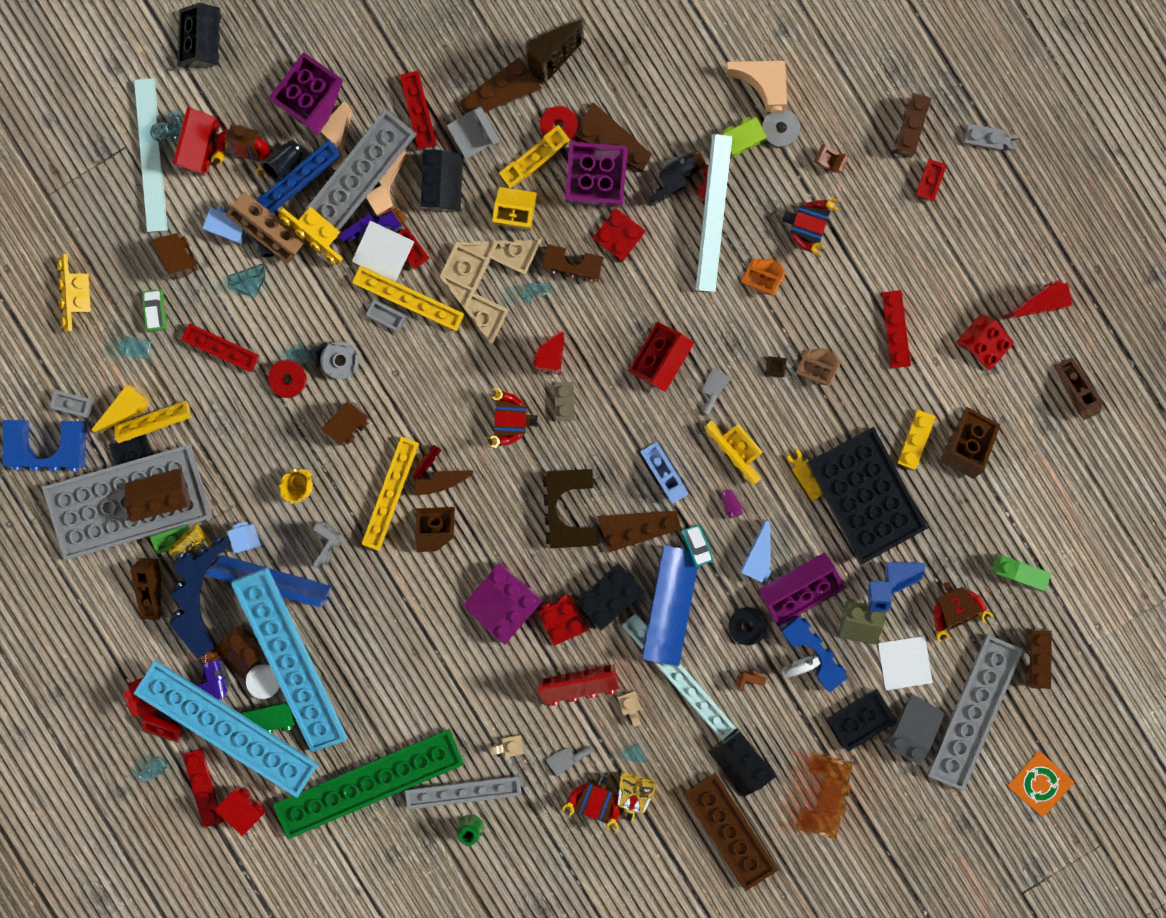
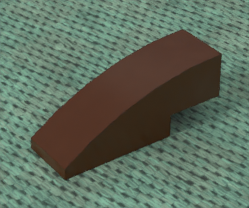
M474 470L434 472V479L415 480V494H432L454 487L474 474Z

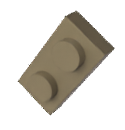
M573 382L554 383L556 421L575 420Z

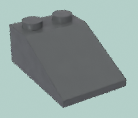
M911 693L896 718L897 722L892 725L883 743L920 766L932 746L945 712Z

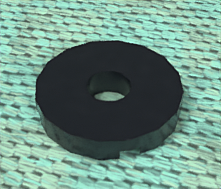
M739 608L729 619V633L736 642L742 645L756 644L766 634V619L755 608ZM745 621L752 622L753 628L750 631L743 630L742 625Z

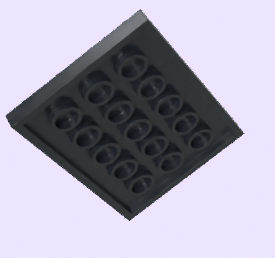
M874 427L806 462L860 565L928 529Z

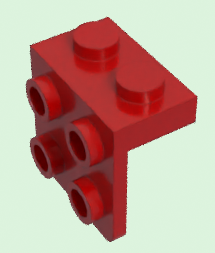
M980 314L956 343L961 348L972 352L987 370H991L1013 345V340L995 319Z

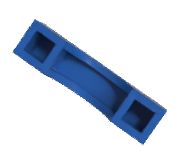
M796 616L783 626L780 631L793 647L805 645L816 651L820 664L815 676L825 689L831 692L847 679L844 674L847 671L840 663L836 664L832 658L835 656L828 647L826 649L823 648L820 644L823 641L816 632L812 634L808 629L811 627L804 617L801 619Z

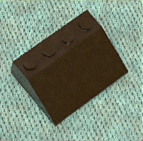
M582 18L573 20L540 33L536 38L532 37L527 42L526 55L528 67L545 84L584 42V20Z

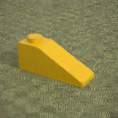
M126 385L92 428V431L101 433L139 415V413L142 414L149 405L147 403L150 399L134 386Z

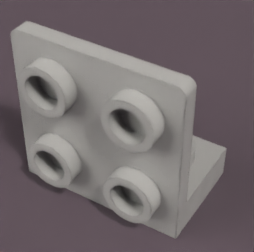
M481 106L447 125L466 159L486 147L500 142Z
M324 521L317 523L313 529L317 532L316 536L324 541L326 539L329 540L313 564L314 568L327 565L332 558L330 553L332 550L337 549L343 541L341 539L343 534Z

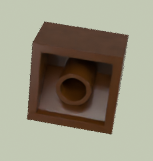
M175 233L151 240L169 276L179 280L199 270L196 265L199 263L194 253H190L188 249L190 244L185 236L182 237V235Z
M347 401L321 429L340 445H349L356 438L354 434L358 430L363 431L369 423L367 421L370 417L354 402Z
M243 624L235 627L214 649L240 678L265 655L258 639Z

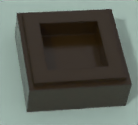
M767 356L765 376L785 377L787 358Z

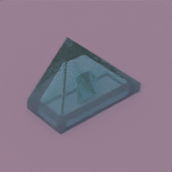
M260 264L227 276L229 290L255 298L266 278L264 265Z

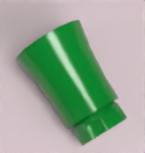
M466 815L459 821L458 838L460 843L465 846L474 845L483 835L484 823L478 816Z

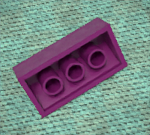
M824 552L773 582L764 585L758 591L777 626H780L844 590L835 566Z

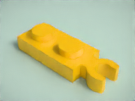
M796 449L797 458L793 460L790 455H787V460L790 463H794L795 467L791 469L810 499L814 501L823 494L806 464L809 460L805 459L802 461V454Z

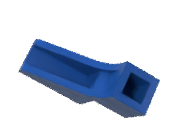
M887 562L884 571L885 582L874 581L869 583L867 591L869 612H889L892 603L891 596L921 581L926 564L918 562Z

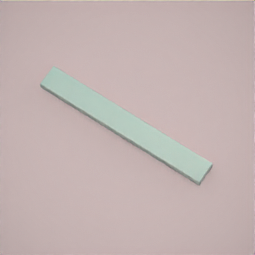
M155 79L134 80L147 232H167Z
M712 134L696 290L713 292L716 290L732 143L731 136Z
M635 612L621 626L643 650L647 625ZM654 662L722 741L737 729L681 664L676 666Z

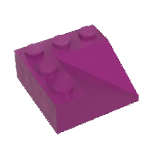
M303 52L268 98L282 111L318 135L331 116L343 79Z
M570 142L565 203L623 208L628 146Z
M499 562L464 603L463 607L491 634L506 645L543 601V598Z

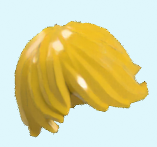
M294 468L289 473L283 475L280 481L281 485H278L281 498L290 504H293V502L300 503L308 498L313 489L310 471Z

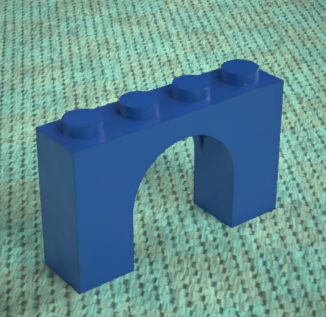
M3 420L2 466H9V470H22V466H27L28 470L39 471L41 467H48V471H60V467H67V471H79V468L85 467L86 422L61 421L60 446L54 455L43 459L34 454L30 448L29 421Z

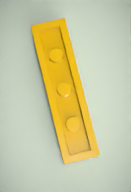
M186 400L115 425V439L118 443L189 419L191 418L190 405Z

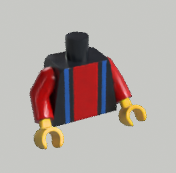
M831 198L829 200H815L804 203L798 207L796 214L788 211L784 212L782 222L792 225L789 234L792 235V240L800 249L814 253L817 257L822 256L817 251L821 248L825 250L820 241L831 212L828 209L838 211L839 208L833 207L835 202H840L838 199Z

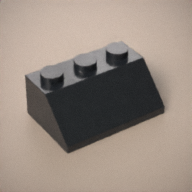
M199 2L179 9L178 67L210 68L218 65L219 23L221 20L219 7Z
M423 149L420 203L423 211L461 212L463 154L445 150Z
M739 728L708 751L744 797L763 788L776 777Z

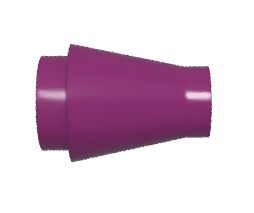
M729 489L722 492L721 496L725 515L732 519L743 514V507L732 490Z

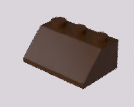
M182 469L125 484V506L130 522L192 506Z

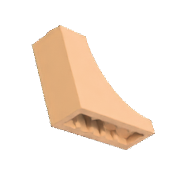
M785 61L727 62L726 77L741 79L753 86L762 97L766 112H771L772 114L785 112L787 106Z

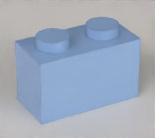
M219 206L217 209L210 207L202 229L243 245L247 232L226 216L228 210Z
M247 522L239 523L232 526L233 530L227 531L234 554L261 546L254 524L248 525Z

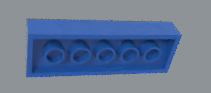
M662 545L641 655L642 660L676 666L680 665L698 567H694L689 550Z
M221 555L217 562L209 568L207 576L232 582L235 579L267 567ZM268 568L281 597L316 607L326 604L331 588L330 585Z

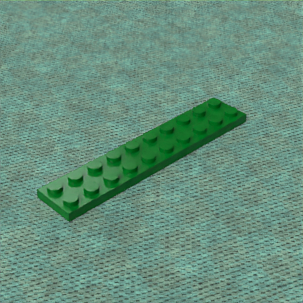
M449 728L303 790L298 798L291 795L277 801L273 806L287 839H291L458 768L465 763Z

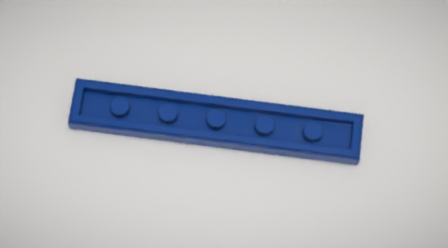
M331 140L326 141L256 201L273 214L337 161L342 154Z

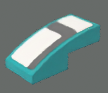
M700 525L681 530L694 567L714 561Z

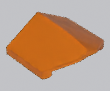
M752 259L741 283L761 294L774 296L785 275V271L781 263L773 259Z

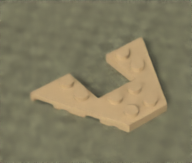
M540 239L456 242L441 272L440 278L491 344L494 343L509 309L477 295L475 292L491 259L526 276L542 242Z

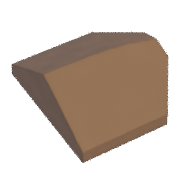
M824 348L808 349L803 355L796 374L816 384L830 387L840 366V361L833 351Z

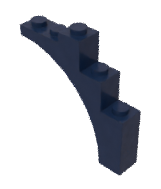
M228 534L223 537L219 535L212 540L210 546L207 548L203 546L197 550L196 555L191 549L186 553L185 551L180 552L175 556L176 560L173 563V567L184 581L180 580L173 586L174 589L171 596L182 610L178 609L171 615L169 624L197 659L212 650L215 644L206 629L201 614V584L209 566L220 553L231 545Z

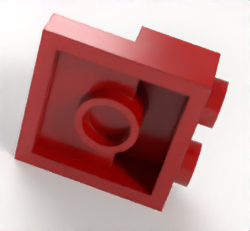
M565 594L557 598L558 602L551 604V602L545 603L540 606L541 610H538V614L553 646L589 631L573 595Z

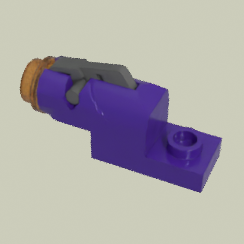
M399 207L378 216L376 221L371 214H368L338 236L342 242L346 243L348 241V243H351L358 238L357 234L360 233L363 237L370 221L396 233L407 219Z
M217 652L205 654L202 656L203 660H201L203 679L206 681L196 686L218 700L223 699L227 696V687L231 684L226 667Z

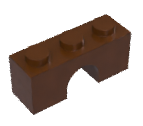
M912 93L908 98L903 114L904 121L900 132L897 134L892 153L908 158L915 154L932 98Z
M547 244L542 266L543 269H546V273L557 275V272L565 274L564 277L576 279L577 276L583 278V281L588 283L599 281L604 260L603 256L585 253L583 261L579 265L573 266L565 260L566 248Z
M1026 628V647L1029 649L1030 663L1029 666H1026L1025 685L1032 689H1051L1052 631L1046 628Z

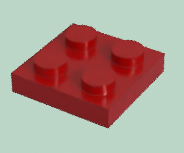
M615 208L592 239L623 262L645 234L646 230Z

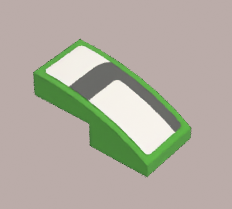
M162 289L142 291L146 331L167 330L164 292Z

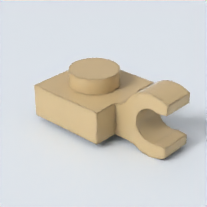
M636 691L618 696L623 715H630L634 727L641 725L637 711L642 708Z
M521 734L502 737V744L490 746L491 755L505 752L506 758L524 754Z

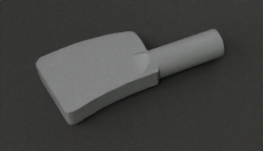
M717 368L712 369L703 388V392L710 395L702 410L707 415H709L722 390L731 380L730 377Z
M588 746L573 754L570 748H566L549 757L547 763L554 773L560 776L579 760L593 753V750Z

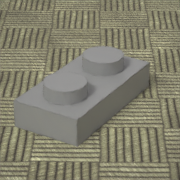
M54 390L50 408L89 418L94 399Z

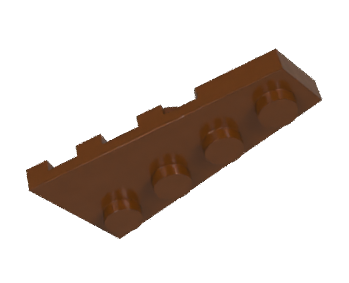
M519 57L460 100L458 104L465 114L481 106L484 113H487L501 105L509 104L513 100L521 99L535 91L538 92L542 90V87Z
M592 102L575 137L585 143L628 146L626 164L643 172L652 153Z
M676 511L597 516L609 552L682 529Z

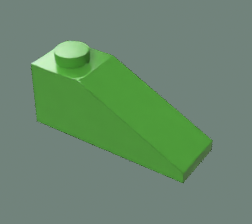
M996 554L990 571L991 573L1042 591H1046L1052 574Z

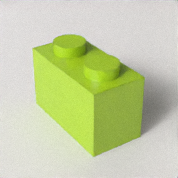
M748 117L740 122V126L736 128L731 126L723 131L724 134L722 135L732 137L731 158L766 141L767 136L757 117L753 119Z

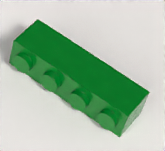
M287 701L239 711L240 714L270 733H274L275 729L280 728L281 731L293 729V726L297 723Z

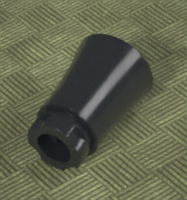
M290 140L270 156L261 160L260 165L272 180L279 182L303 155V149L294 140Z

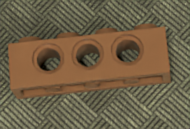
M246 192L240 195L226 213L228 218L287 264L306 242L305 239L297 236L294 230L284 225L280 219Z

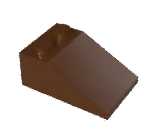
M966 407L944 449L940 462L975 479L985 471L1001 424Z

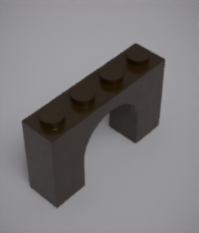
M592 469L546 471V475H543V487H547V494L544 495V506H548V514H545V525H549V533H546V544H550V549L596 546L595 526H568L559 519L556 511L557 501L564 492L573 489L593 488Z

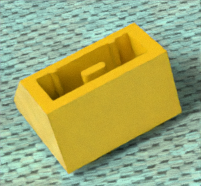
M499 187L493 212V225L531 231L537 193Z

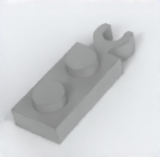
M968 124L963 144L998 151L1003 150V146H1005L1006 149L1013 151L1017 149V146L1011 145L1010 140H1017L1019 136L1010 135L1007 137L1005 136V130Z

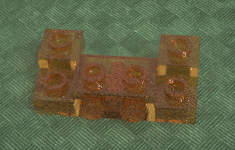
M812 752L808 771L809 773L822 775V781L815 811L803 808L799 810L796 823L798 830L819 834L827 838H837L841 815L844 816L846 811L845 797H848L850 793V785L848 783L853 765L851 761Z

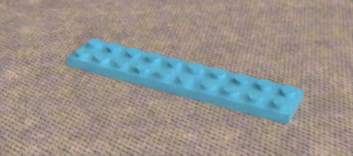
M265 568L233 580L231 585L311 753L346 741L347 735L269 569Z
M157 660L153 662L134 692L136 696L296 798H298L319 765L313 759Z

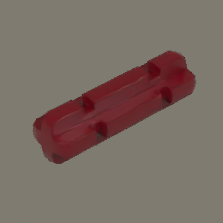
M432 445L429 449L430 452L426 453L418 464L419 467L414 469L412 474L416 478L421 479L425 474L424 471L429 469L435 457L440 454L441 449L438 446Z

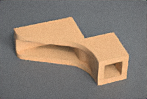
M345 101L335 106L333 114L320 131L327 139L333 142L342 154L337 161L330 165L335 171L348 156L345 150V140L352 110Z
M405 150L379 181L381 186H375L366 197L377 216L395 209L390 197V187L407 158Z

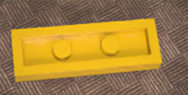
M916 410L897 464L913 470L917 469L936 416Z

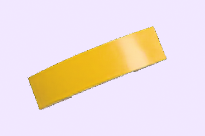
M557 125L539 143L499 172L500 176L509 188H513L555 156L570 142V139L562 128Z

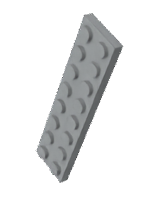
M386 108L297 220L311 207L340 231L417 133Z
M986 634L927 776L959 790H965L1023 649Z

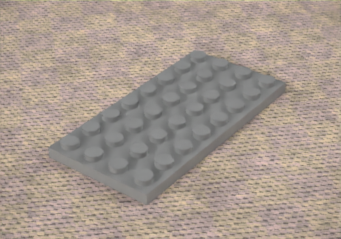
M191 444L42 487L64 560L148 537L186 524L189 525L213 518ZM182 469L192 506L130 522L125 506V484Z

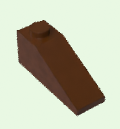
M1073 357L1055 365L1070 400L1083 421L1101 413L1103 401Z
M140 558L130 569L140 617L146 620H159L161 572L158 559Z

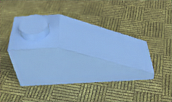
M657 442L640 451L671 504L688 495L685 486Z
M764 520L740 569L741 573L760 582H763L764 579L767 580L771 573L769 569L771 566L770 522Z

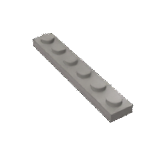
M520 775L410 788L405 790L407 810L522 796Z

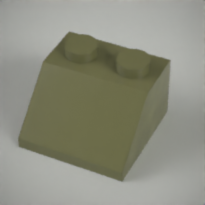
M845 599L838 637L876 645L883 630L887 612H869V604Z

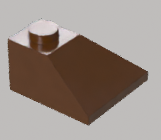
M455 507L418 508L416 510L415 541L417 552L438 551L454 538Z

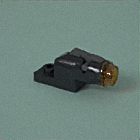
M693 151L666 160L665 167L659 173V178L665 188L659 187L651 192L650 201L653 206L687 187V182L684 178L688 179L706 164L700 151Z

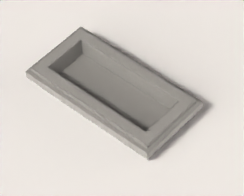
M375 299L372 300L365 314L366 317L398 333L407 318L405 314Z

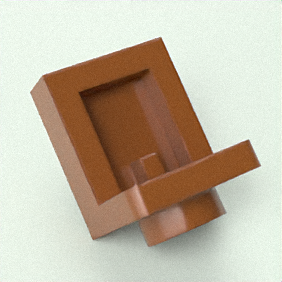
M822 144L814 162L829 172L841 173L847 164L846 161L849 156L847 154H840L826 144Z
M742 670L741 675L738 674L735 685L738 686V691L743 692L746 681L765 686L766 678L762 676V672L752 670L750 673Z

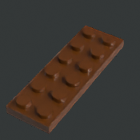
M716 772L683 792L745 891L778 871Z

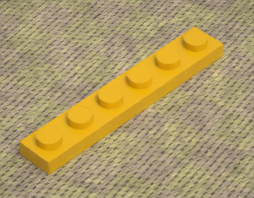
M362 266L359 267L352 282L365 290L456 332L465 315Z
M401 436L362 545L378 551L381 550L420 443Z

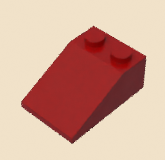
M1059 280L1045 284L1043 289L1038 290L1004 315V318L1011 319L1073 306L1069 282L1062 284V281Z

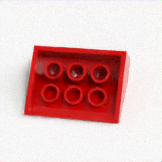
M615 664L541 678L538 684V691L543 704L548 703V706L560 704L559 701L562 700L574 702L578 700V697L586 696V699L597 697L598 693L603 692L605 695L616 693V690L619 689Z

